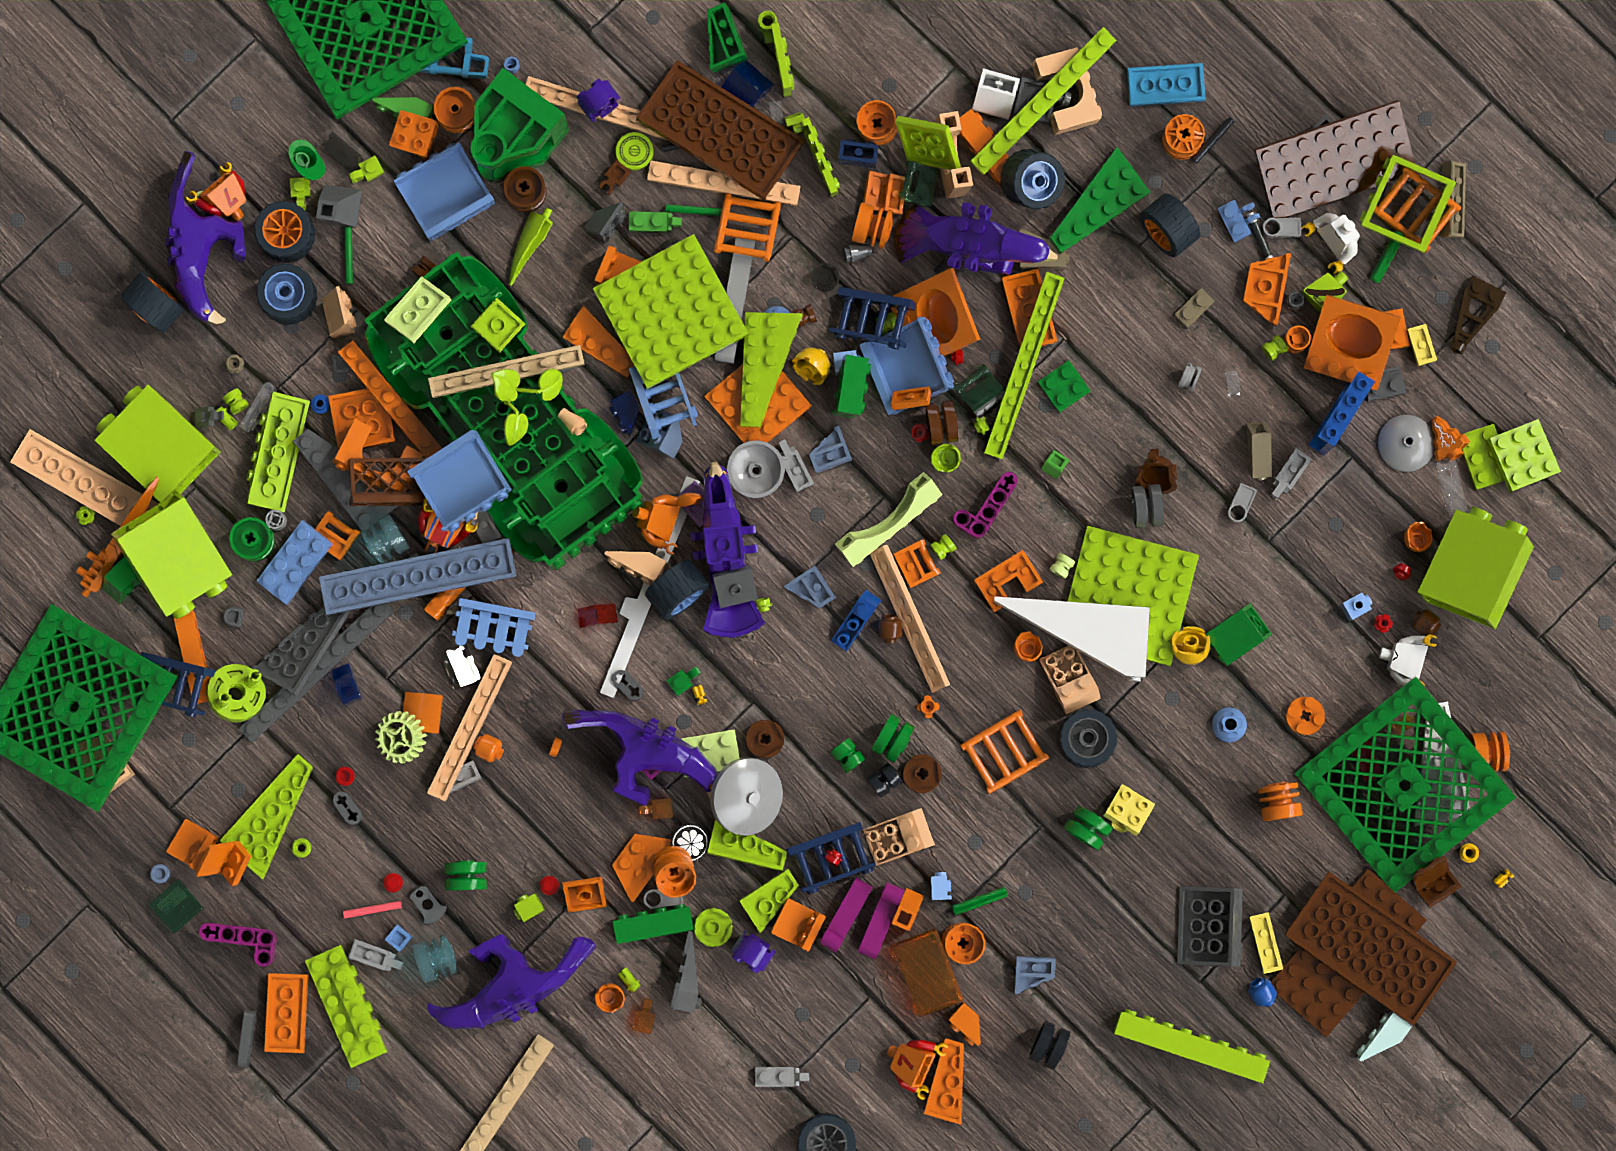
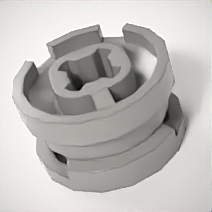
M1187 362L1178 387H1185L1187 391L1193 392L1202 367H1195L1192 363Z

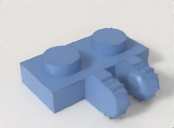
M1233 200L1217 208L1234 243L1252 234L1247 224L1260 218V215L1257 213L1244 219L1242 214L1252 210L1255 207L1254 203L1239 209L1236 201Z

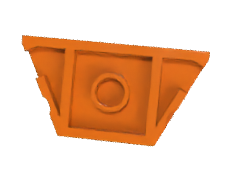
M1291 253L1250 263L1243 302L1274 326H1277Z
M634 834L612 866L632 902L636 900L654 875L652 861L655 855L661 849L673 846V840Z

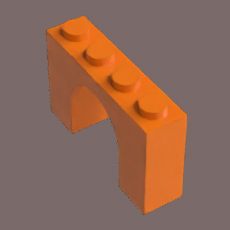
M354 419L332 463L336 464V468L341 471H349L350 458H363L362 448L372 427ZM406 446L399 458H422L424 454ZM354 463V471L361 476L367 468L361 463ZM396 463L392 470L399 475L405 468L400 463ZM413 463L409 468L411 469L419 463ZM369 470L362 477L369 481L370 485L377 479ZM407 470L400 476L409 485L412 478ZM386 471L381 476L389 485L396 479L389 471ZM379 480L372 486L384 490L387 488ZM399 480L391 486L396 492H402L406 488Z

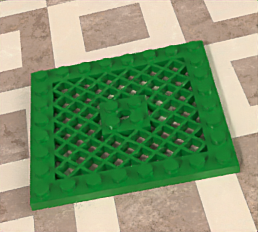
M266 0L337 120L468 44L466 37L443 0H416L414 7L406 6L407 0H402L401 4L393 3V0H358L352 4L353 0H348L347 5L339 4V0H334V2L303 0L307 1L305 9L296 7L298 0ZM420 1L426 10L419 8ZM311 2L319 4L317 12L309 10ZM324 5L332 7L330 15L322 13ZM380 5L387 6L385 14ZM391 7L400 9L398 17L389 15ZM337 8L343 9L339 11L342 17L335 16ZM404 10L412 12L411 19L402 18ZM295 12L303 14L301 21ZM417 13L425 15L424 22L415 21ZM307 15L316 16L314 24L306 23ZM363 15L370 16L368 22L363 23L360 21ZM429 17H431L435 25L428 24ZM320 18L329 19L327 27L318 25ZM389 20L396 21L394 29L388 28L391 26ZM333 21L341 22L339 30L331 28ZM400 23L409 24L407 32L399 30ZM346 24L350 29L351 33L344 31ZM413 25L422 27L420 35L411 33ZM304 27L312 29L310 36ZM426 28L435 30L433 38L424 36ZM317 30L325 32L323 40L315 38ZM384 32L392 34L391 41L382 40ZM329 33L338 35L336 43L327 41ZM379 33L378 39L372 38ZM397 35L405 37L404 44L395 43ZM342 36L350 37L349 45L340 44ZM410 38L418 39L416 47L408 46ZM355 39L358 44L363 43L361 48L353 47ZM423 41L428 42L427 44L421 46ZM368 42L376 43L374 51L366 50ZM314 43L321 44L320 51H318ZM326 45L334 47L332 55L324 53ZM380 45L389 46L387 54L379 52ZM339 48L347 50L345 58L337 56ZM393 48L402 49L400 57L392 55ZM406 50L412 51L411 53L405 56ZM351 51L360 53L358 61L349 59ZM364 54L373 56L371 64L362 62ZM377 57L385 59L384 66L375 65ZM323 58L330 59L329 67ZM390 60L396 61L389 65ZM335 61L343 62L341 70L333 69ZM348 64L356 65L354 73L346 72ZM360 67L369 68L367 76L359 75ZM373 70H379V72L372 75ZM332 73L340 75L338 83ZM344 76L353 78L350 86L342 84ZM357 79L363 80L356 84Z
M51 604L0 690V754L99 812L172 688L177 676ZM69 637L78 642L71 644ZM64 638L66 646L58 648L57 640ZM85 646L93 651L86 653ZM80 647L81 655L73 657L72 649ZM67 650L68 659L61 661L59 653ZM54 654L56 662L48 665L47 656ZM95 655L96 664L89 666L87 658ZM100 655L109 660L101 662ZM82 659L84 668L76 670L75 661ZM70 664L71 672L63 673L62 665ZM116 664L124 669L117 671ZM110 665L112 673L104 675L103 666ZM57 667L58 676L51 677L49 669ZM98 668L99 677L92 679L90 670ZM44 671L46 679L38 681L37 673ZM85 672L86 681L79 683L77 674ZM126 673L127 682L120 684L118 676ZM131 673L140 678L132 680ZM72 676L74 684L70 681L65 683V678ZM113 677L115 686L107 688L105 680ZM60 680L61 688L54 690L52 682ZM100 681L102 690L94 692L93 683ZM141 683L143 691L135 693L134 684ZM47 684L49 692L41 694L39 686ZM88 685L89 692L80 687ZM129 686L130 695L122 697L121 688ZM34 688L36 696L28 698L27 690ZM116 690L118 699L110 701L108 692ZM103 694L105 703L100 704L101 699L95 696ZM142 696L139 702L137 703L136 698ZM50 697L51 705L44 707L42 699ZM132 700L133 708L125 710L124 701ZM37 701L39 709L31 711L30 703ZM77 702L79 708L76 712H72L71 705ZM119 703L120 712L113 714L111 705ZM25 705L26 713L19 715L17 707ZM106 707L107 716L100 718L98 709ZM46 711H50L48 715L52 716V719L46 720ZM132 713L129 719L127 720V714ZM40 714L41 722L34 724L32 716ZM94 714L95 719L90 721L91 717ZM121 716L123 725L115 727L114 718ZM27 718L29 726L21 728L20 719ZM109 720L110 729L103 731L101 722ZM15 722L16 730L9 732L7 723ZM61 722L69 727L62 729ZM55 723L57 731L49 733L48 725ZM96 724L98 732L90 735L88 726ZM43 727L44 735L37 737L35 729ZM30 730L32 739L24 741L23 732ZM122 730L119 736H117V731ZM76 731L81 734L84 731L85 736L77 738ZM71 732L72 740L65 742L63 734ZM112 733L113 742L106 744L104 735ZM17 734L18 741L11 738L10 736ZM58 736L60 744L52 746L50 738ZM99 737L100 746L93 747L91 739ZM45 740L47 748L39 750L38 741ZM86 741L88 749L80 751L78 743ZM33 743L34 751L25 745ZM73 745L75 753L67 755L66 747ZM112 747L110 752L107 753V748ZM61 749L62 757L55 759L53 751ZM102 750L103 759L95 760L94 752ZM48 753L49 759L43 757L41 754ZM89 754L90 763L83 764L81 756ZM76 758L78 766L70 768L69 760ZM64 762L65 769L57 765V763ZM102 764L100 769L98 770L97 765ZM92 767L93 776L86 777L84 769ZM79 771L80 778L72 773Z
M1416 676L1295 772L1299 780L1385 884L1394 892H1397L1411 881L1417 870L1426 868L1432 860L1443 856L1516 798L1514 793ZM1413 704L1417 709H1412L1408 707H1410ZM1403 712V721L1393 720ZM1406 712L1417 713V723L1406 722ZM1420 713L1429 724L1419 723ZM1388 724L1387 733L1378 732ZM1391 724L1402 725L1401 735L1390 734ZM1405 725L1416 726L1415 736L1404 735ZM1419 727L1430 728L1429 738L1418 737ZM1433 729L1441 739L1432 738ZM1373 736L1372 745L1363 744ZM1376 736L1387 737L1386 747L1375 746ZM1390 737L1401 738L1400 748L1389 747ZM1404 739L1415 740L1414 750L1403 749ZM1418 740L1429 741L1428 751L1417 750ZM1431 743H1443L1442 753L1431 752ZM1445 743L1454 754L1445 753ZM1358 748L1357 757L1348 756ZM1361 748L1372 749L1371 759L1360 758ZM1375 749L1386 751L1385 760L1374 759ZM1389 751L1400 752L1399 762L1388 761ZM1402 752L1413 753V763L1408 757L1402 761ZM1416 754L1427 755L1426 765L1415 764ZM1430 755L1441 756L1440 766L1429 765ZM1444 757L1455 758L1454 768L1443 767ZM1458 759L1466 769L1457 768ZM1343 760L1342 769L1333 768ZM1346 760L1357 761L1356 771L1345 770ZM1360 761L1370 762V772L1359 771ZM1373 763L1384 764V773H1373ZM1387 764L1397 765L1394 769L1387 773ZM1417 768L1426 769L1425 778ZM1429 769L1440 770L1439 780L1428 779ZM1443 771H1453V781L1442 780ZM1328 772L1326 780L1323 775ZM1331 772L1342 773L1341 783L1330 782ZM1457 772L1468 773L1467 783L1456 782ZM1354 774L1355 784L1344 783V775ZM1470 774L1479 784L1470 783ZM1358 775L1369 776L1368 786L1357 785ZM1372 776L1382 777L1377 781L1380 787L1371 786ZM1408 780L1411 785L1410 788L1402 790L1399 787L1400 781ZM1429 783L1438 784V794L1428 793L1433 788ZM1441 784L1452 785V795L1440 794ZM1331 786H1339L1340 795ZM1455 786L1466 787V796H1455ZM1343 787L1354 788L1353 798L1342 797ZM1469 787L1480 788V797H1468ZM1357 789L1368 790L1367 799L1356 798ZM1483 789H1484V790L1486 791L1487 795L1482 798ZM1371 790L1382 791L1381 801L1370 800ZM1384 793H1386L1393 802L1384 801ZM1423 796L1422 805H1413ZM1426 796L1437 797L1436 807L1425 806ZM1440 798L1451 799L1450 809L1439 807ZM1454 799L1465 800L1464 810L1453 809ZM1344 801L1353 802L1352 811ZM1468 801L1477 802L1467 810ZM1356 802L1367 803L1366 813L1355 812ZM1369 804L1380 805V813H1369ZM1383 805L1394 806L1393 816L1382 815ZM1397 807L1401 812L1408 808L1407 817L1396 816ZM1411 808L1422 809L1421 819L1410 818ZM1425 810L1436 811L1435 821L1424 819ZM1439 811L1450 812L1449 822L1438 821ZM1452 813L1462 814L1452 822ZM1356 816H1364L1365 824L1363 825ZM1368 817L1379 818L1378 828L1367 827ZM1382 819L1393 820L1392 829L1381 828ZM1396 820L1407 821L1406 831L1395 830ZM1409 823H1420V833L1410 832ZM1423 823L1434 824V834L1423 833ZM1437 825L1446 826L1443 830L1436 834ZM1369 831H1376V832H1378V833H1377V841H1376L1375 838L1370 834ZM1380 833H1391V843L1380 842ZM1394 834L1405 835V843L1395 844ZM1408 835L1419 836L1418 846L1407 845ZM1422 837L1431 838L1429 841H1427L1424 845L1421 846ZM1381 846L1390 847L1389 855ZM1393 847L1404 848L1403 858L1392 857ZM1407 849L1416 850L1406 858ZM1394 861H1399V862H1401V863H1399L1398 865H1396V864L1394 863Z

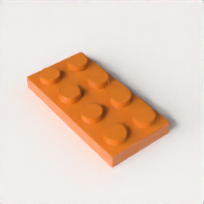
M1039 268L1001 278L1019 349L1042 286ZM1052 318L1042 346L1058 342Z
M268 973L264 1052L305 1053L308 975Z

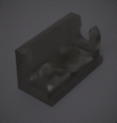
M333 131L329 135V140L322 144V150L350 173L354 172L364 160L356 150Z

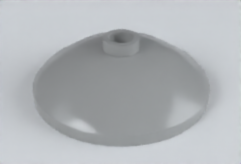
M1400 415L1390 419L1382 427L1377 441L1378 451L1383 461L1389 467L1401 472H1412L1425 466L1432 458L1435 450L1433 443L1435 437L1430 426L1422 419L1413 415ZM1407 438L1411 439V445L1406 444Z
M749 441L741 444L733 451L728 460L727 471L730 483L737 492L749 498H762L778 489L784 478L785 466L781 454L775 447L763 441ZM754 468H759L760 472L758 474H754L752 470Z

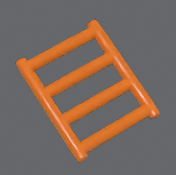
M1404 167L1402 171L1404 173L1380 204L1376 206L1373 213L1395 230L1401 232L1407 239L1419 243L1421 239L1414 233L1437 205L1442 192L1415 171ZM1410 177L1418 183V186L1392 218L1384 210ZM1426 189L1434 196L1409 229H1407L1399 221L1423 190ZM1451 198L1447 202L1449 208L1440 218L1429 245L1452 215L1462 208ZM1428 245V247H1427V249H1426L1425 252H1428V251H1429V248H1430L1429 245Z
M730 193L725 194L714 252L719 254L723 251L763 258L765 262H769L781 203L774 202V204L732 197ZM732 204L772 211L771 219L730 213V206ZM731 220L769 227L768 234L764 235L726 228L727 221ZM724 236L765 242V250L723 244Z
M1021 710L1012 713L960 745L963 751L966 750L987 785L988 794L1000 789L1049 759V756L1043 753L1023 720ZM1016 721L1037 758L1028 763L1006 729V726ZM997 731L1000 732L1020 765V768L1011 773L989 738L990 735ZM980 741H983L1004 776L995 783L972 747Z

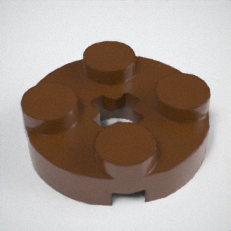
M759 720L750 726L746 736V743L754 755L760 758H771L781 751L784 745V732L777 723L771 720ZM762 734L770 735L769 744L760 742Z
M922 754L912 757L903 769L905 784L916 793L931 792L938 786L942 777L939 763L928 755ZM921 768L928 772V775L923 780H921L920 776H917Z

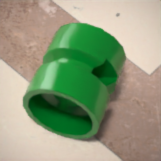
M850 737L830 752L836 761L841 762L840 767L846 774L866 759L860 751L855 750L856 745Z

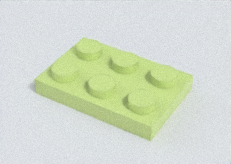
M421 276L384 321L412 343H415L448 305L451 298Z
M735 730L682 738L683 741L691 746H697L717 769V772H720L730 762L740 759Z

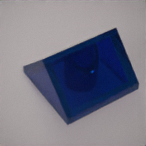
M745 60L731 71L721 88L754 108L774 84L750 62Z

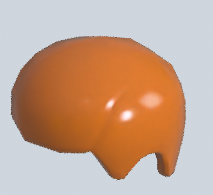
M1414 522L1407 527L1404 533V542L1410 550L1418 553L1424 552L1432 544V530L1427 528L1424 522Z
M1031 631L1020 633L1013 645L1015 655L1025 662L1037 660L1043 648L1040 638L1032 634Z
M606 983L596 990L594 997L596 1006L600 1010L610 1013L621 1009L625 1001L623 990L613 983Z

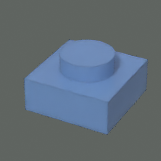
M396 925L385 940L401 952L412 939V936L402 927Z

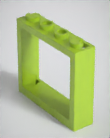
M1392 155L1391 158L1387 157L1382 168L1385 171L1383 176L1379 175L1375 182L1377 189L1375 193L1371 192L1367 200L1369 207L1367 211L1363 210L1360 216V226L1423 254L1429 245L1456 182L1396 155ZM1395 163L1445 184L1419 243L1369 222Z

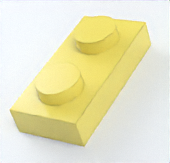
M1426 324L1407 329L1417 366L1437 361Z

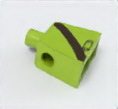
M1341 271L1334 278L1329 273H1326L1306 287L1301 293L1321 313L1326 295L1340 299L1343 298L1347 291L1342 285L1348 280V277Z

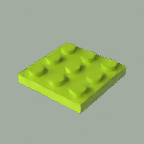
M897 117L895 123L908 162L946 170L961 167L948 125L910 117Z
M1539 419L1487 439L1509 493L1561 472Z

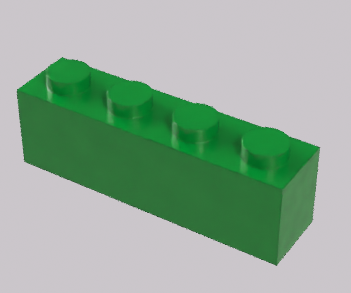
M685 904L675 905L674 910L669 911L666 910V907L655 909L653 914H647V911L638 912L636 917L628 918V914L616 916L617 920L613 921L617 944L694 930L690 907H686Z

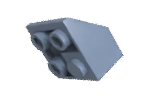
M659 410L656 411V414H653L654 419H662L674 414ZM646 420L636 442L674 459L682 444L679 421L661 427L662 429L658 430L660 438L653 440Z

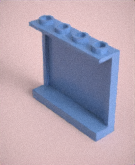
M460 142L449 144L443 152L432 154L429 160L424 163L419 162L415 164L412 170L407 173L406 171L401 172L396 176L397 179L393 180L430 242L496 204Z
M918 317L916 321L902 327L899 340L906 344V348L899 347V350L888 348L886 344L864 342L859 345L864 358H869L868 363L871 364L870 372L888 415H895L909 409H892L893 391L929 386L932 391L931 398L954 388L953 376L946 369V359L940 354L938 349L939 342L936 337H933L931 323L925 317ZM893 331L881 337L892 338Z
M474 430L464 434L407 471L410 477L416 480L443 526L441 528L442 531L453 532L460 527V523L471 521L476 517L475 514L477 512H484L490 509L493 502L504 500L508 497L507 493L512 491L479 434Z

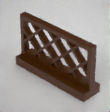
M350 458V506L423 505V501L426 498L423 492H416L410 487L415 479L408 485L400 476L406 470H410L409 467L413 463H421L426 458ZM354 463H361L367 468L361 476L354 471ZM375 463H381L386 468L380 476L371 468ZM394 463H400L405 468L399 475L390 468ZM368 470L377 478L371 485L362 478ZM387 470L396 477L390 485L381 478ZM359 480L368 487L363 493H355V484ZM378 480L387 487L383 492H377L372 487ZM397 480L406 487L402 492H396L391 487Z

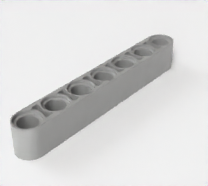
M736 238L735 246L754 249L755 241ZM733 253L726 293L742 320L753 257ZM738 341L716 352L715 361L734 364Z

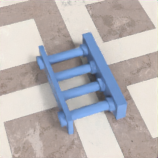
M636 367L629 368L653 440L660 438L658 430L662 429L661 427L690 417L693 426L697 425L695 417H698L695 406L691 407L679 373L675 374L676 380L647 389V387L643 388L642 384L644 382ZM680 387L682 395L656 404H649L648 399L651 398L650 396ZM685 402L686 411L662 419H654L653 414H656V411Z

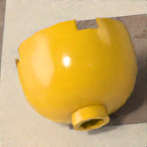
M805 348L792 360L795 363L793 365L795 372L805 381H808V378L814 381V385H821L830 373L831 364L826 352L822 349Z
M1195 626L1184 627L1182 631H1176L1172 637L1173 654L1184 664H1198L1209 654L1210 637L1209 635L1206 636L1205 631Z

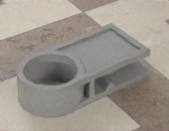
M1269 218L1262 225V233L1268 238L1300 237L1301 218ZM1275 222L1279 228L1278 232L1273 235L1267 233L1265 230L1266 223Z
M1242 483L1239 484L1227 511L1230 521L1240 523L1247 517V513L1257 493L1256 489ZM1234 506H1239L1243 509L1244 517L1242 519L1235 520L1231 517L1230 511Z
M652 889L645 893L644 903L651 909L683 904V896L671 898L663 895L658 889ZM652 891L658 893L661 897L660 903L655 907L648 905L646 902L647 895Z

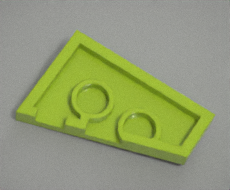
M787 868L739 901L761 933L799 885Z

